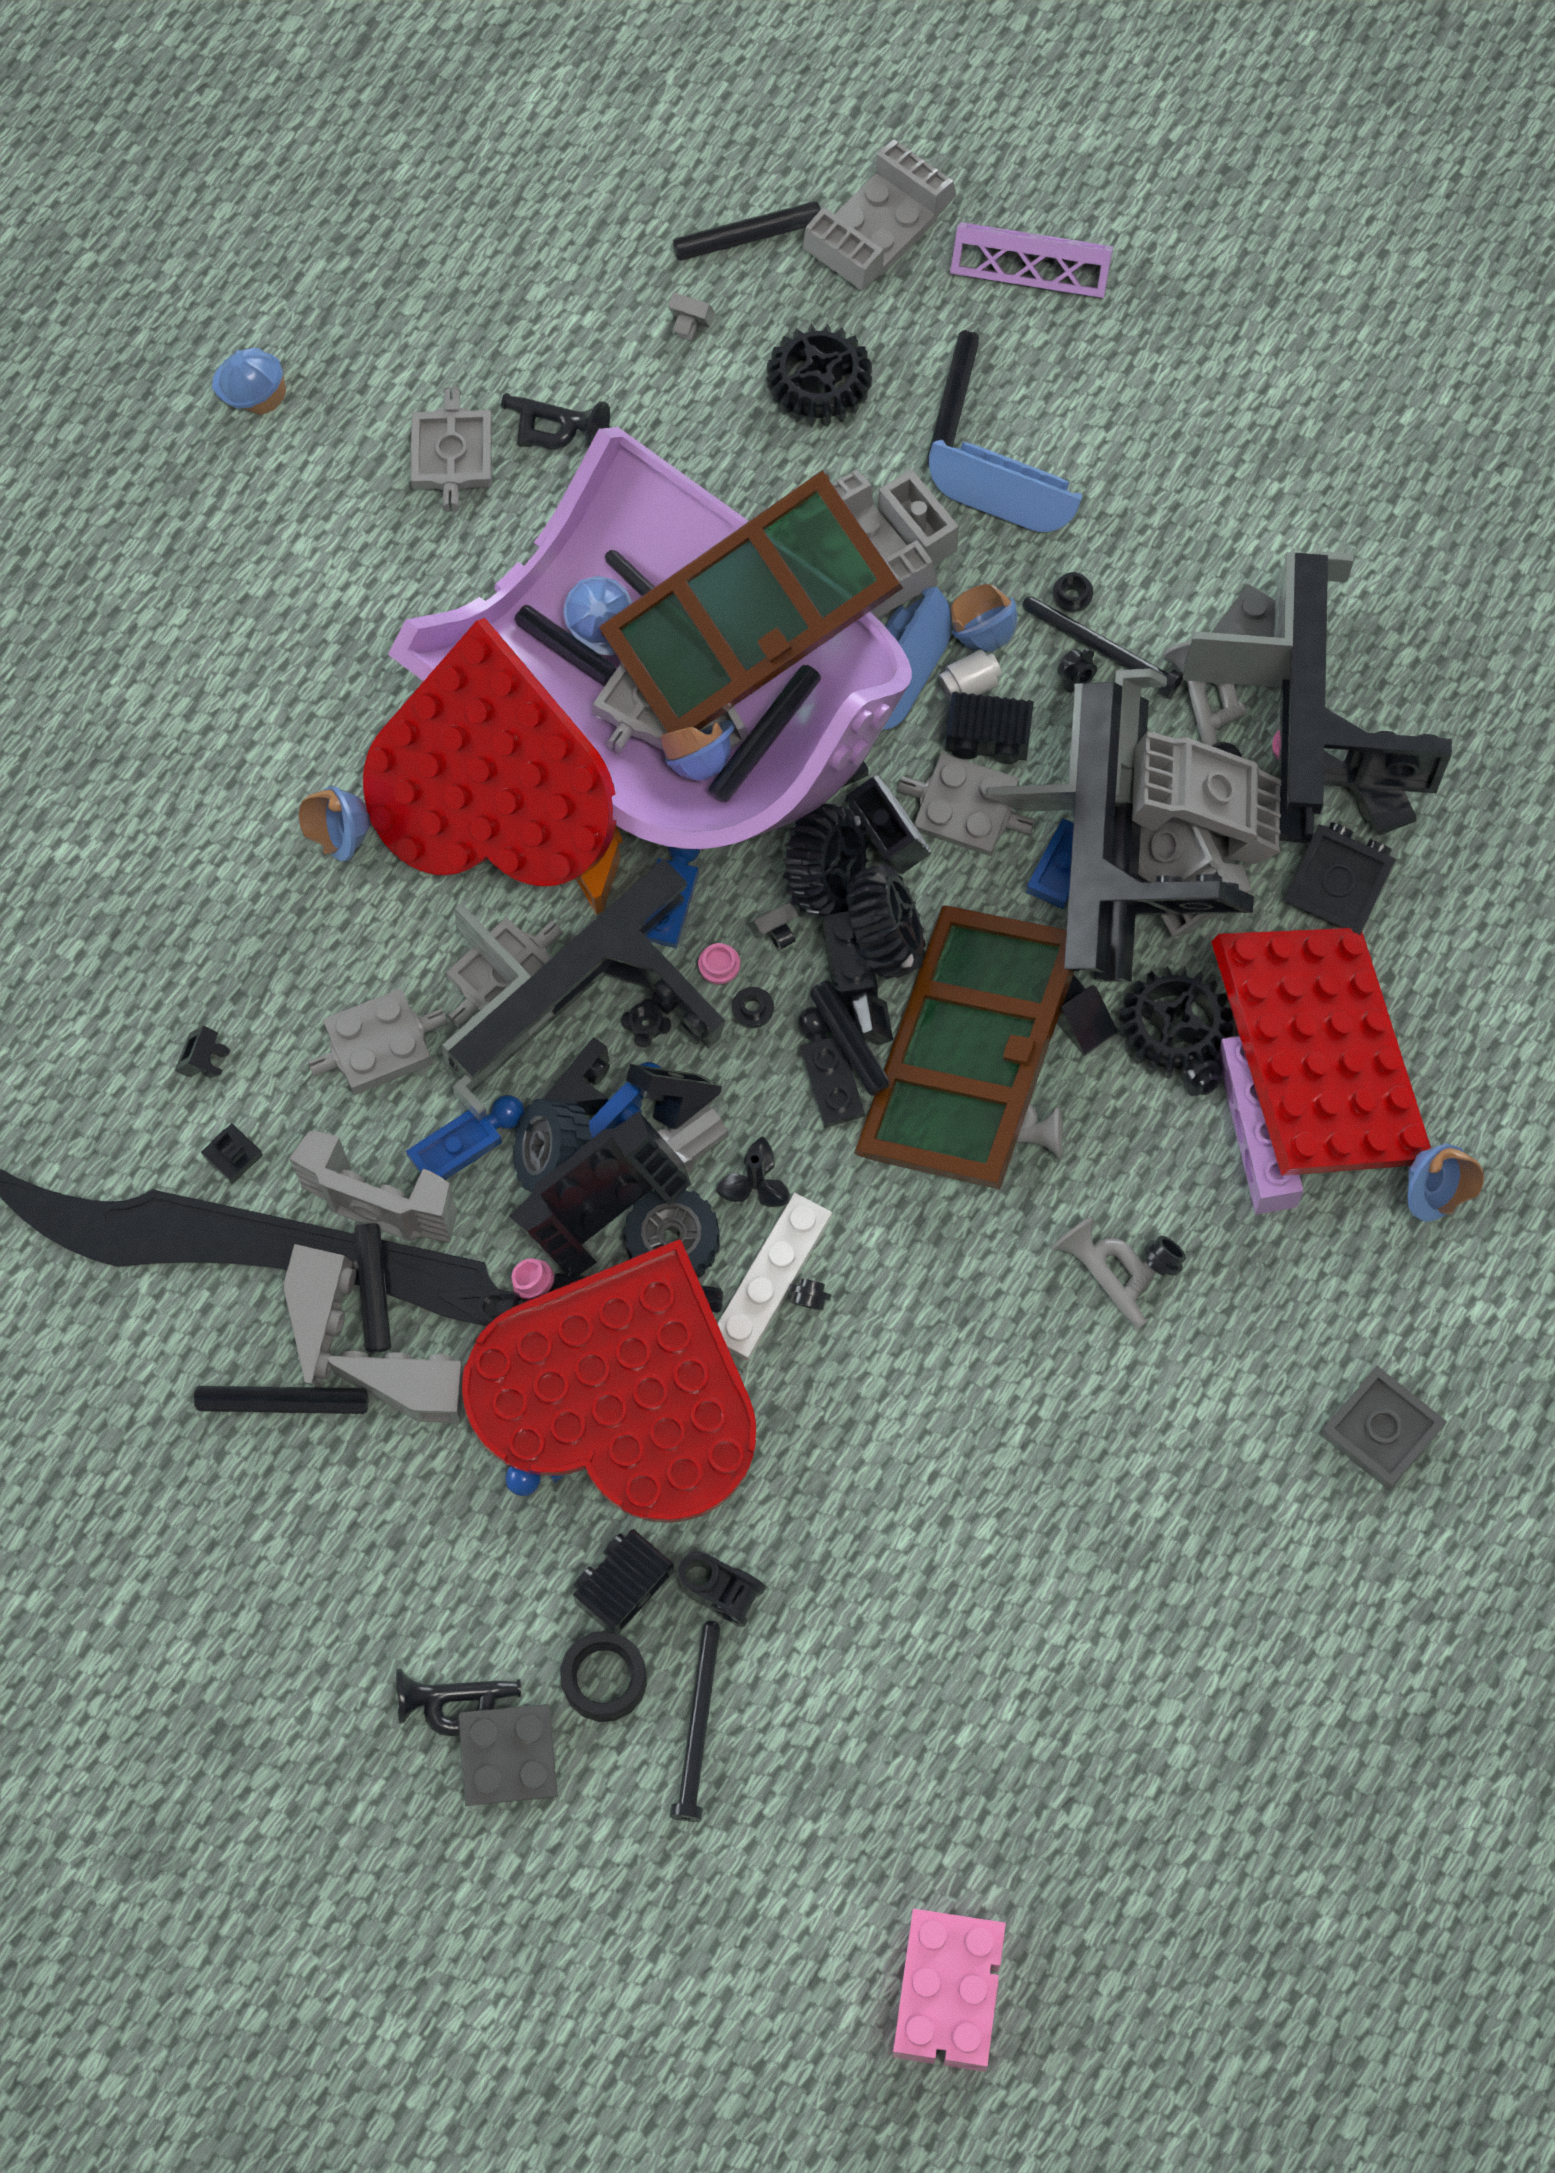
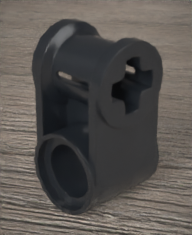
M692 1552L686 1555L679 1566V1586L682 1592L692 1600L711 1609L719 1617L739 1627L746 1626L748 1622L745 1617L756 1596L763 1594L766 1590V1586L754 1576L740 1569L733 1568L705 1552ZM694 1567H703L710 1572L711 1579L704 1585H694L688 1581L686 1574ZM740 1591H742V1593H741L740 1597L738 1598L736 1604H733V1603L735 1602L737 1596L739 1595Z

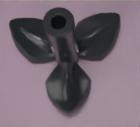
M764 1137L758 1138L745 1155L744 1164L747 1169V1177L736 1173L729 1174L717 1184L715 1190L718 1195L726 1200L743 1202L749 1197L753 1189H757L760 1204L767 1207H780L790 1201V1192L781 1180L764 1178L775 1167L773 1150Z

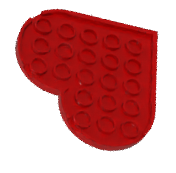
M486 618L475 621L380 730L369 748L364 764L363 793L372 826L394 855L409 866L425 873L435 875L457 874L474 868L489 859L503 873L520 882L535 886H555L569 882L590 871L603 858L613 839L617 820L613 819L612 796L616 795L611 774L603 758Z
M681 1239L507 1310L495 1318L481 1332L464 1367L462 1395L465 1411L474 1433L491 1454L510 1467L541 1476L566 1475L586 1469L589 1478L597 1490L610 1503L623 1512L643 1520L661 1523L682 1522L713 1511L730 1498L739 1488L747 1475L754 1457L756 1419L751 1400Z

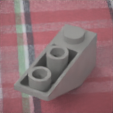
M294 1244L283 1288L304 1381L313 1387L320 1388L322 1379L327 1380L332 1371L329 1364V1356L334 1355L329 1352L333 1337H339L344 1325L345 1312L340 1310L344 1295H349L353 1289L356 1270L352 1268L353 1261L344 1255Z
M344 1351L341 1356H329V1364L335 1375L358 1388L366 1389L368 1394L415 1421L461 1423L464 1368L462 1362L455 1361L453 1356L434 1354L429 1356V1360L411 1359L412 1357L408 1354L393 1352L387 1353L385 1358L368 1357V1354L360 1351Z

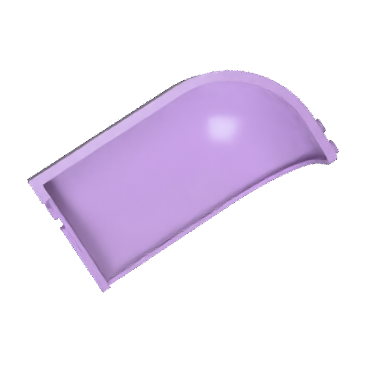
M619 427L603 428L597 431L554 514L534 541V544L539 549L525 566L517 562L495 584L494 590L497 593L486 601L478 597L467 605L455 610L406 619L388 653L389 656L424 681L475 621L486 618L603 758L611 774L616 795L612 796L613 819L617 820L616 825L641 839L683 849H707L738 843L790 824L819 808L833 797L858 770L912 679L909 660L889 630L871 612L858 619L734 706L749 735L802 665L813 667L821 675L820 682L728 802L717 800L709 792V786L718 774L707 780H693L680 776L671 766L667 765L664 759V750L640 738L631 736L621 753H615V747L611 751L607 747L606 742L617 728L614 724L592 713L593 703L605 686H602L520 628L514 619L515 615L522 606L530 605L573 635L566 625L563 609L568 593L580 580L595 576L614 579L626 588L632 602L642 597L606 563L605 554L609 550L618 551L656 587L749 522ZM767 535L822 617H825L852 598L849 593ZM750 540L688 583L733 652L739 657L746 671L767 657L757 643L765 634L778 627L789 642L809 628ZM675 593L669 596L668 599L692 621ZM652 608L637 619V632L630 644L632 647L634 645L651 655L666 657L676 641H682V646L684 643L689 646L690 653L687 654L680 666L686 673L705 682L704 691L701 696L721 685L724 687L732 681L730 676L719 679L712 672L713 663L655 608ZM617 654L612 656L601 655L614 664L616 668L622 663ZM741 745L730 750L728 761Z

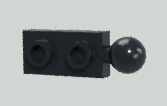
M813 1006L804 1009L797 1019V1027L800 1034L809 1039L811 1043L801 1045L800 1054L823 1128L865 1117V1111L848 1058L834 1036L827 1038L830 1028L818 1008Z

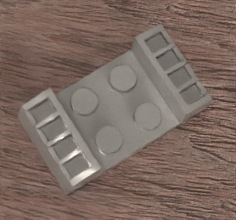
M893 139L876 154V173L835 214L823 207L806 226L803 249L863 291L878 276L883 275L936 222L941 212L956 196L954 181Z
M857 469L832 483L903 587L902 590L870 611L876 618L889 613L890 610L901 604H905L906 601L913 597L921 595L924 589L938 585L933 561L917 540L906 545L874 506L871 484ZM818 493L788 513L789 524L804 543L817 565L831 581L852 597L877 580Z
M1150 731L1144 734L1134 748L1132 821L1155 831L1172 817H1176L1229 836V858L1242 862L1257 864L1280 853V779L1260 770L1256 762L1188 737L1172 738Z
M1172 817L1155 831L1141 826L1138 874L1150 882H1156V876L1160 875L1182 877V882L1196 881V875L1212 874L1221 876L1222 882L1239 884V890L1246 893L1251 891V886L1243 866L1223 863L1207 828L1176 817ZM1174 914L1161 916L1172 936L1176 937L1190 934L1217 914Z
M309 1131L290 1156L289 1160L293 1163L292 1167L296 1170L295 1174L299 1177L298 1181L301 1182V1188L327 1201L331 1212L362 1224L377 1223L381 1231L407 1241L424 1237L447 1243L451 1242L458 1210L452 1196L450 1183L442 1177L423 1169L410 1198H404L405 1194L392 1186L382 1184L380 1188L364 1183L365 1179L348 1170L350 1165L340 1138L317 1131Z

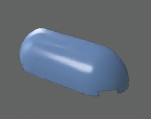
M943 440L935 441L932 444L929 454V469L932 479L942 493L957 502L1038 532H1050L1060 529L1074 517L1079 508L1082 494H1072L1067 490L1069 482L1058 476L974 444L962 442L960 449L947 446Z
M937 587L924 589L922 591L924 597L914 602L907 609L900 605L885 626L905 652L912 670V679L883 730L893 728L903 721L948 645L952 629L951 612L946 598Z

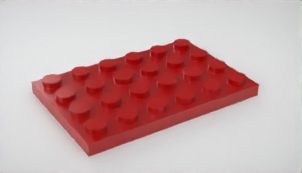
M1351 928L1218 934L1211 941L1282 1176L1411 1166L1417 1154L1431 1148L1363 931L1360 935L1354 933Z

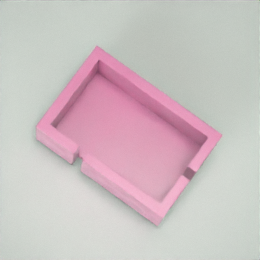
M913 1909L893 2058L934 2064L936 2051L943 2050L946 2051L944 2066L986 2072L999 1975L990 1974V1971H999L1006 1923Z

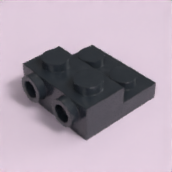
M1331 822L1327 828L1319 824L1283 901L1341 928H1351L1354 933L1360 935L1396 864V858L1389 856L1392 851L1390 847L1375 840L1369 839L1367 845L1351 839L1354 832L1342 825Z

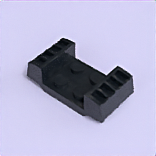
M638 1112L613 1129H603L538 1181L534 1186L532 1194L509 1216L558 1268L573 1279L597 1263L586 1246V1241L653 1188L670 1205L691 1185L684 1162L646 1118Z

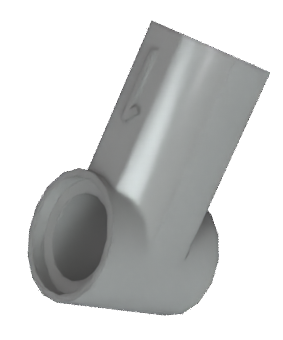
M708 1105L680 1127L670 1131L668 1129L658 1131L660 1136L684 1162L687 1173L694 1166L695 1160L729 1136L728 1129L725 1127L720 1116Z

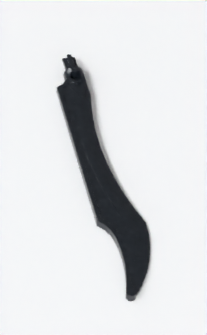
M0 1169V1197L22 1220L43 1236L65 1249L94 1261L115 1267L166 1263H218L288 1270L293 1247L296 1244L346 1256L353 1261L352 1268L356 1270L354 1285L360 1286L354 1233L154 1189L124 1201L89 1200L41 1188ZM382 1240L386 1293L389 1296L412 1303L445 1318L486 1327L502 1313L525 1303V1301H520L519 1293L501 1290L496 1287L490 1279L485 1262Z

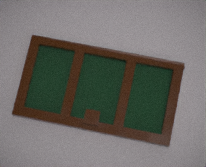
M823 470L599 626L601 634L605 636L668 733L689 727H694L697 730L702 729L903 589L896 576L830 482L829 475L825 474Z
M946 905L941 906L925 951L926 955L923 965L919 968L883 1069L889 1079V1087L883 1092L874 1095L854 1151L855 1155L877 1162L1001 1189L1060 1015V1009L1063 1006L1074 971L1064 969L1067 930Z

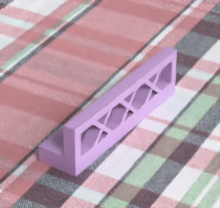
M961 222L957 226L950 273L1104 298L1114 246ZM963 243L979 246L988 260L977 268L961 266ZM987 247L1001 250L992 255ZM1006 251L1018 252L1026 266L1015 274L1005 273L996 259ZM1026 254L1039 256L1031 262ZM1045 257L1056 258L1065 272L1054 280L1043 279L1034 265ZM1064 260L1076 261L1077 263L1069 268ZM991 263L996 271L985 270L984 268ZM1084 263L1101 265L1098 287L1081 285L1073 271ZM1030 269L1035 277L1023 276L1022 274ZM1066 276H1069L1073 283H1066L1060 281L1064 279Z

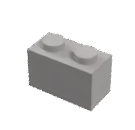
M912 469L879 489L878 511L906 545L917 540L933 561V565H936L958 550L959 526Z

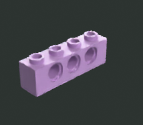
M1240 1036L1222 1039L1219 1049V1064L1222 1067L1224 1087L1255 1214L1296 1208L1304 1191L1300 1175H1281Z

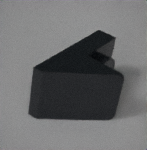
M1073 974L1063 1006L1060 1009L1057 1024L1085 1056L1114 1036L1118 1030L1096 986L1093 984L1086 989ZM1050 977L1032 990V995L1039 1003L1043 999Z
M593 1037L544 1098L576 1102L579 1104V1107L584 1109L585 1116L597 1114L609 1100L607 1096L591 1086V1083L598 1085L609 1071L610 1064H608L607 1046Z
M630 1064L626 1081L641 1088L640 1095L657 1100L653 1118L671 1129H676L719 1096L722 1089L721 1085L700 1074Z

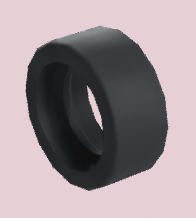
M610 1631L592 1632L576 1640L565 1653L560 1667L561 1686L570 1706L582 1717L597 1722L616 1721L630 1714L642 1701L647 1687L646 1666L637 1646L625 1636ZM608 1650L619 1654L626 1660L630 1668L631 1680L627 1690L620 1698L612 1702L598 1703L588 1699L581 1692L578 1686L577 1673L580 1664L587 1656L597 1651Z

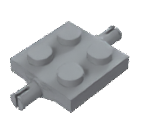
M450 386L444 388V408L432 412H412V490H443L442 508L447 512H450V499L453 512L459 510V490L464 488L492 487L491 410L471 411L461 408V390L456 386H453V399Z
M676 641L668 655L663 657L651 655L633 645L632 648L678 718L687 713L685 705L698 699L703 693L705 682L686 673L680 666L687 654L690 653L689 646L686 643L682 646V641ZM621 663L592 706L593 714L614 724L617 728L610 739L607 740L606 745L611 751L615 747L614 752L621 753L625 744L633 736L663 750L660 737L668 732Z
M941 753L935 771L926 783L903 775L898 786V793L920 799V810L914 823L919 833L991 857L998 839L1006 832L1007 828L1031 836L1036 819L1014 813L1012 807L986 796L987 787L1019 786V778Z
M506 917L490 933L532 976L551 959L546 948L562 935L563 931L551 920L537 935L532 936L521 931ZM474 947L446 972L447 979L463 993L465 998L463 1003L451 1014H448V1018L460 1029L474 1014L481 1011L509 985Z
M400 988L324 1018L323 1022L330 1037L331 1052L308 1060V1064L314 1078L338 1068L339 1072L347 1078L353 1095H357L432 1065L433 1062L426 1047L425 1033L448 1025L442 1008L418 1017L409 1007Z

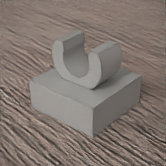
M674 292L668 305L673 316L678 317L673 331L677 333L678 337L690 341L694 337L697 325L711 327L716 314L709 303Z

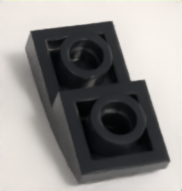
M1350 787L1359 798V812L1379 836L1416 822V814L1404 791Z

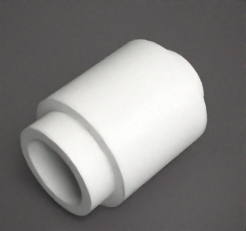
M980 649L946 666V671L939 674L938 678L951 702L952 692L957 691L959 693L965 692L967 694L974 693L979 695L999 686L997 677L1002 675V671L995 656L992 653L986 655Z

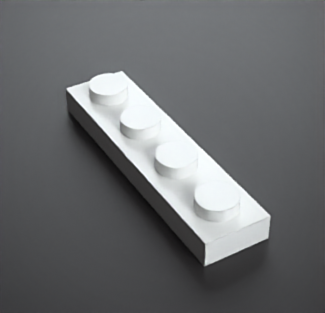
M794 1192L718 1322L720 1331L731 1353L749 1361L787 1296L789 1284H794L832 1218L831 1211Z

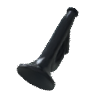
M505 393L501 400V407L503 409L509 408L520 413L517 445L520 447H532L534 445L558 450L572 442L577 429L583 433L590 447L597 431L609 428L610 407L604 401L598 402L589 410L575 411L524 397L510 396L509 393ZM536 417L561 424L560 431L548 433L536 430L534 427Z
M402 1669L396 1670L399 1724L405 1723L412 1712L424 1706L427 1724L439 1735L459 1736L458 1718H448L442 1712V1708L446 1703L478 1700L475 1711L494 1709L496 1699L516 1695L521 1697L520 1679H517L516 1682L483 1681L427 1685L414 1681Z

